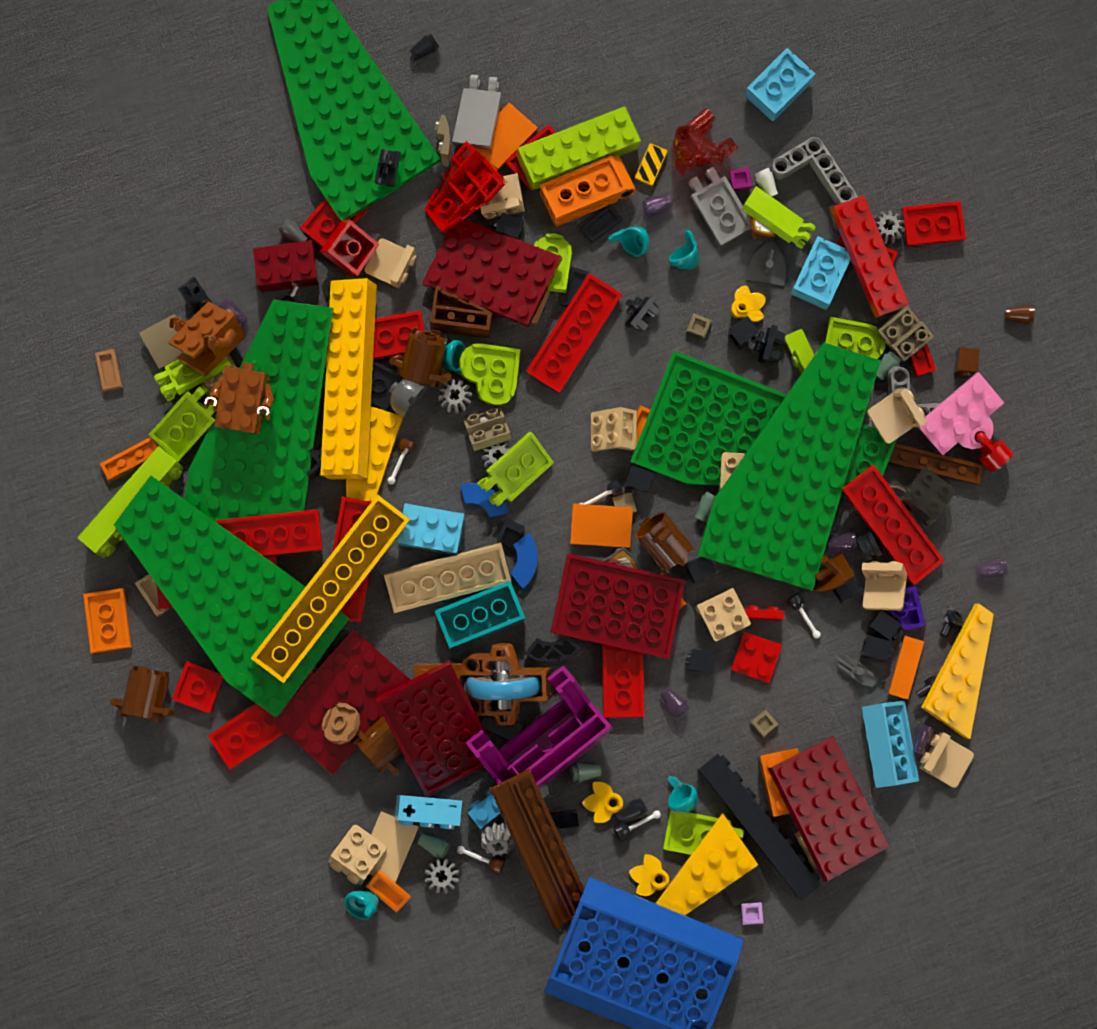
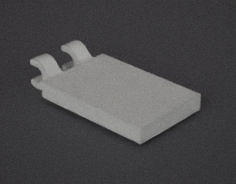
M471 75L469 89L463 88L452 142L453 145L462 146L468 141L476 148L491 149L502 100V93L498 92V78L489 77L488 91L479 90L481 80H478L479 75Z
M712 167L705 173L711 182L710 185L703 188L697 176L689 180L688 184L695 192L691 195L693 202L719 246H722L751 230L749 216L741 210L743 206L725 176L719 178L716 170Z

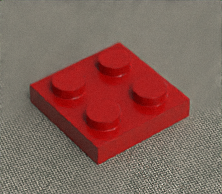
M743 632L731 671L769 684L782 645Z
M186 661L172 700L211 714L224 678L220 673Z

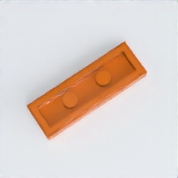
M149 437L100 463L107 480L111 482L141 466L155 451L158 444Z
M908 636L903 637L888 690L889 695L908 700L924 641Z

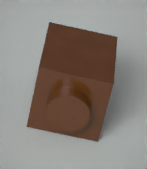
M959 347L955 355L954 374L959 375L961 378H971V376L975 375L978 372L980 349Z

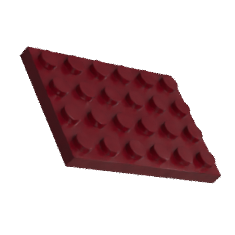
M463 219L448 230L422 284L433 290L438 286L442 290L455 294L467 302L470 301L492 311L493 314L529 327L559 268L562 256Z
M567 553L550 633L669 659L685 580Z
M353 629L272 722L333 775L358 746L356 743H352L355 737L344 744H335L325 738L324 731H322V723L327 711L330 708L336 707L339 703H347L354 707L359 713V727L364 733L383 716L375 698L411 679Z
M450 661L375 698L381 713L426 797L484 767L466 742L481 730L484 733L485 731Z
M834 736L768 769L824 882L833 879L889 847Z

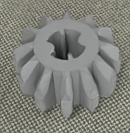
M882 211L880 216L874 217L884 244L888 240L893 244L895 239L899 240L901 238L900 233L904 231V227L901 226L904 223L903 220H897L899 214L892 216V211H888L887 215ZM885 225H887V227L890 226L891 229H890V230H888V228L885 229L884 226H885Z
M452 379L451 386L446 382L444 383L446 389H439V392L443 395L438 396V400L443 401L441 403L442 408L448 406L447 412L450 413L452 408H454L457 414L459 413V407L465 411L466 407L464 404H471V401L467 398L472 397V393L467 392L469 390L468 385L462 387L463 381L460 380L458 385H456L455 380ZM455 393V395H457V393H459V399L455 400V398H453V400H451V394Z
M504 442L502 446H500V443L497 446H489L491 450L488 448L483 449L488 454L482 456V460H488L484 463L485 468L497 461L496 458H493L497 456V453H501V456H503L512 448L506 449L508 442Z
M494 822L493 826L487 825L481 833L482 848L485 849L486 853H492L493 857L496 854H499L501 857L504 853L510 854V851L514 849V841L507 826H504L503 823L497 825Z
M436 859L438 867L433 863L429 864L433 872L425 870V874L431 875L430 878L425 879V882L432 881L433 883L429 886V889H433L436 885L437 894L440 893L441 887H443V891L446 894L448 893L447 885L452 890L455 889L451 881L459 882L458 878L453 877V875L459 874V870L452 872L451 869L455 866V863L447 867L448 859L444 860L443 865H441L440 859ZM441 870L445 871V875L448 876L447 880L444 879L443 882H440L439 877H437V872L441 873Z

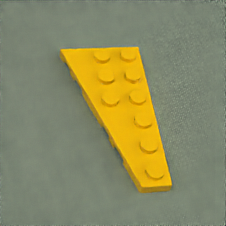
M371 407L367 479H346V497L372 502L378 495L403 420L402 416Z
M974 604L921 707L965 739L971 738L994 616L993 613L980 604Z
M723 813L656 901V904L686 915L758 866V863Z

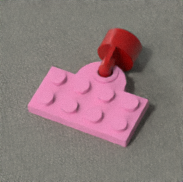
M979 372L924 418L927 423L918 427L941 455H944L957 443L970 449L978 448L982 452L978 459L989 472L998 471L1013 457V452L1002 439L996 442L991 440L994 430L993 422L989 416L1002 406L1004 402Z

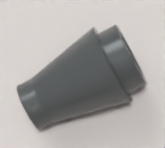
M287 219L278 230L282 233L281 236L292 242L308 240L294 220Z

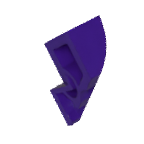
M917 586L906 588L903 609L889 610V612L901 623L904 630L925 626L926 622Z

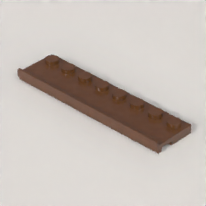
M527 769L492 788L489 787L551 924L554 928L558 929L563 923L573 920L584 887L531 771Z

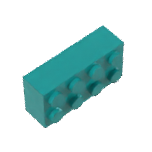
M511 581L435 610L450 650L525 621V616Z

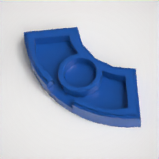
M477 483L460 484L465 504L481 506L487 512L489 518L509 513L505 502L497 507L489 501L488 498L493 493H496L494 490L490 489L487 492L484 489L481 490Z
M527 533L513 544L517 561L510 575L521 589L531 581L537 567V548L530 533Z

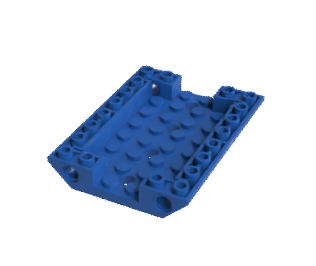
M589 877L543 992L633 1029H711L737 965L744 939ZM587 941L591 946L590 950L586 952L581 951L579 943ZM626 957L630 963L627 967H620L617 962L618 959ZM659 973H665L669 979L665 983H660L656 977ZM698 989H705L708 995L704 999H699L695 993Z

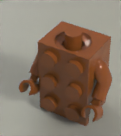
M207 302L190 320H181L179 317H171L169 319V327L174 328L177 333L168 341V344L182 351L177 359L181 364L205 377L246 337L233 311L228 308L224 310L210 302Z
M243 362L242 369L225 366L224 375L218 379L209 397L204 401L205 409L209 405H213V411L217 410L214 426L260 434L263 414L266 415V420L268 421L270 419L269 411L274 401L272 389L269 385L270 375L254 371L255 364Z

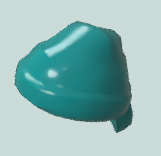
M633 226L621 229L608 237L610 242L620 240L623 248L629 254L636 257L643 256L649 249V235L646 229Z
M686 230V243L672 252L669 257V263L679 269L689 270L697 267L700 253L697 249L698 243L695 241L693 233L690 230Z
M453 340L446 346L442 362L445 369L455 371L457 374H461L459 359L466 349L462 341Z
M669 776L668 781L674 787L668 798L669 808L676 813H687L694 810L698 805L696 789L692 785L680 782L675 776Z
M353 891L344 899L347 911L352 916L362 920L371 918L373 913L377 911L379 904L378 897L370 891Z

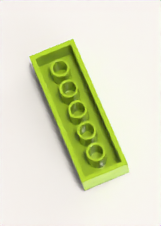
M624 106L521 146L517 149L516 157L531 190L540 188L542 183L610 155L622 156L637 150L641 140Z
M158 446L77 538L97 555L103 558L109 557L115 551L116 544L124 540L114 526V523L150 475L169 488V484L173 480L176 481L180 478L184 467Z

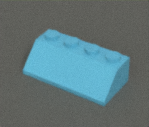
M905 701L862 707V716L865 722L866 739L869 745L873 779L876 788L919 781Z

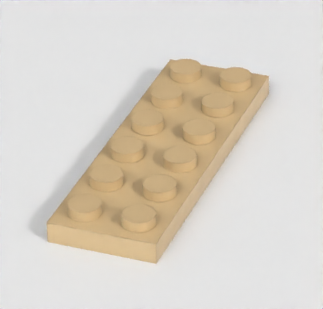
M501 543L384 573L394 613L488 589L511 581Z

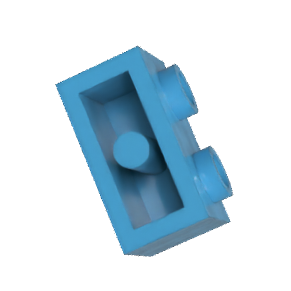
M490 790L485 793L487 797L480 802L478 799L469 806L471 810L468 814L480 829L500 814Z

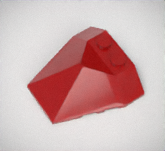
M468 141L454 154L451 159L453 162L448 173L444 172L442 176L444 180L440 188L435 189L424 209L443 233L492 200L507 183L492 163Z

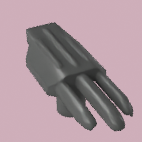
M846 655L842 657L855 665L854 667L840 657H837V660L851 669V671L837 663L840 669L848 673L852 679L861 685L873 688L877 682L873 671Z

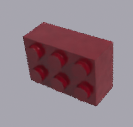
M312 240L253 248L257 286L261 293L319 285L315 248Z

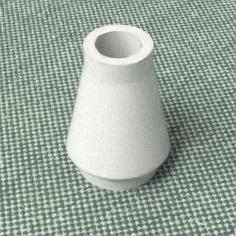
M767 168L755 174V181L762 191L771 197L778 194L773 171L770 172V169Z

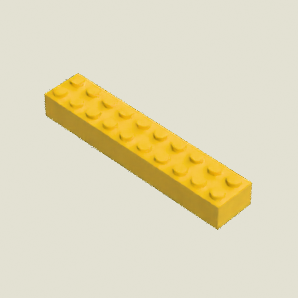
M368 278L331 281L329 307L334 308L326 362L321 476L330 480L367 479L377 285Z
M377 495L256 650L251 659L282 683H285L402 532L410 519Z

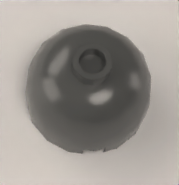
M406 379L399 383L394 382L389 390L392 393L390 396L392 409L403 418L408 417L416 407L417 401L421 400L427 386Z

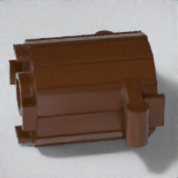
M413 327L408 337L404 357L398 354L390 358V363L399 367L397 374H400L404 379L420 385H433V388H435L440 383L444 384L452 379L450 373L441 371L447 338H442L440 336L441 331L436 329L428 332L417 331V327Z
M660 512L650 519L647 517L639 524L640 529H638L635 535L636 539L666 573H669L668 569L677 564L683 566L689 561L687 555L691 550L695 549L666 512Z
M132 666L124 700L113 698L110 704L120 707L118 715L126 716L127 714L153 719L155 722L162 723L164 716L173 717L175 715L174 709L163 708L170 679L169 672Z
M384 716L364 733L359 727L356 733L358 736L352 740V743H356L361 751L379 769L380 774L388 768L392 775H398L399 770L391 761L402 751Z

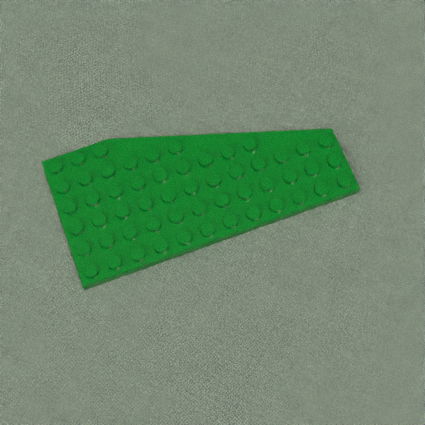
M277 0L267 7L310 176L340 221L349 220L441 162V158L332 0ZM381 149L401 152L394 187L374 183Z
M273 299L243 362L255 364L254 371L270 375L269 385L274 397L271 410L269 411L270 419L267 421L266 415L263 414L260 434L214 426V422L210 426L188 471L185 500L212 520L305 511L310 480L306 473L311 469L313 459L309 450L314 449L334 308Z
M825 342L822 343L791 390H789L772 414L763 430L753 441L730 477L714 497L697 556L813 591L816 581L815 574L818 573L821 565V559L841 497V489L844 487L881 360Z
M673 351L630 462L685 484L719 486L722 454L725 452L746 453L786 394ZM862 424L844 486L871 465H875L883 476L897 439L891 443H885L877 429Z
M151 475L114 523L116 529L226 682L276 718L349 620L346 615L339 612L287 681L282 683L253 661L251 657L305 589L303 584Z

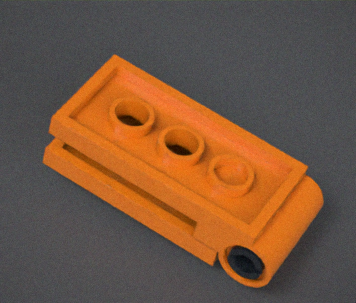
M610 155L540 184V196L555 227L616 203L618 198L625 199L636 192V188L619 155Z

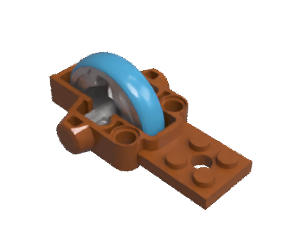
M512 644L492 645L490 653L471 654L463 663H451L463 689V675H471L466 682L468 693L466 695L470 703L472 700L478 702L479 709L473 707L476 715L493 716L496 725L509 726L516 724L521 701H548L552 698L550 682L547 679L550 676L551 668H521ZM470 660H474L477 663V669H473L470 666ZM490 661H496V670L490 665ZM443 663L414 664V678ZM498 700V708L494 707L491 702Z

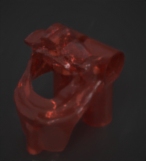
M708 108L703 109L690 122L686 123V126H680L676 129L671 150L676 155L674 166L682 176L686 175L687 170L691 171L694 166L701 167L706 164L722 165L725 158L727 159L738 149L737 144L732 138H727L716 144L704 136L713 128L712 123L715 121L714 114Z

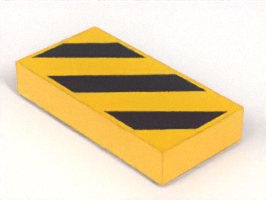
M650 143L634 180L653 187L668 150Z

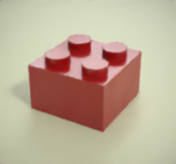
M342 220L319 252L349 276H358L379 246V243L351 220Z

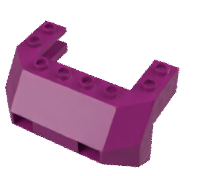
M564 666L547 678L562 700L553 705L528 727L520 731L518 735L505 743L499 750H497L482 730L466 742L498 784L529 769L539 790H541L595 747L612 730V726L591 703L577 681Z

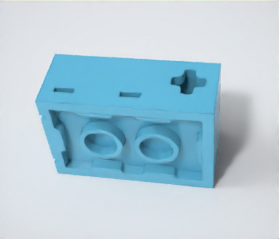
M786 48L747 87L745 97L773 122L813 82L815 73L811 69L809 70L805 63L795 54L792 55V52Z
M817 236L792 289L791 295L827 310L850 262V256L848 251H845L846 248L828 240L823 241L824 238Z
M404 504L403 514L410 521L398 535L397 543L399 546L449 555L458 554L465 520L463 513Z
M397 795L395 820H399L401 825L413 826V822H420L421 827L434 828V824H440V828L454 829L455 826H460L462 801ZM409 807L412 809V812L407 815L403 812L404 808Z

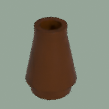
M1028 304L1014 308H1005V320L1025 324L1034 322V306H1029Z

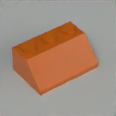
M798 748L758 756L771 817L789 814V811L768 769L798 754Z

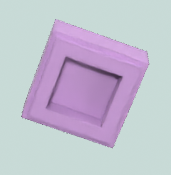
M762 902L741 904L742 925L764 923Z

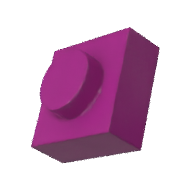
M749 167L729 171L731 187L734 191L752 188Z

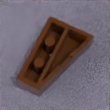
M436 286L430 319L431 330L436 329L444 333L490 338L492 311L470 301L467 302L457 295L450 294Z

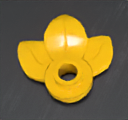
M746 285L740 287L734 294L735 301L731 305L732 315L737 319H743L748 316L752 322L762 320L764 315L760 309L765 304L766 297L760 293H750Z
M593 782L595 794L586 797L582 804L589 811L595 812L594 822L604 823L611 818L613 813H617L622 809L623 800L619 794L613 793L608 784ZM611 799H615L617 801V805L615 807H611L609 805V801Z
M645 854L643 859L644 865L635 866L629 870L632 879L639 883L636 889V893L639 895L649 896L655 890H662L669 884L667 872L662 870L661 862L652 855ZM658 875L663 878V881L659 884L655 882V878Z

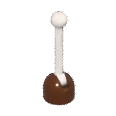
M405 438L401 439L399 449L402 453L392 476L387 480L390 485L395 483L396 474L405 454L413 452L416 443Z
M463 846L457 848L458 854L464 853L489 864L492 872L500 875L505 859L494 857L489 860L465 850Z

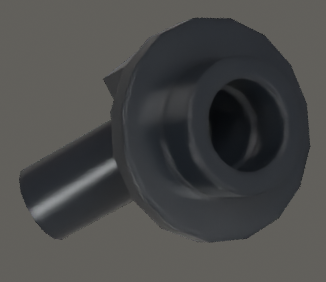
M948 610L944 615L946 622L939 633L940 636L946 638L952 626L958 629L963 625V617L958 611Z
M937 676L928 677L924 681L925 686L916 691L919 698L929 693Z

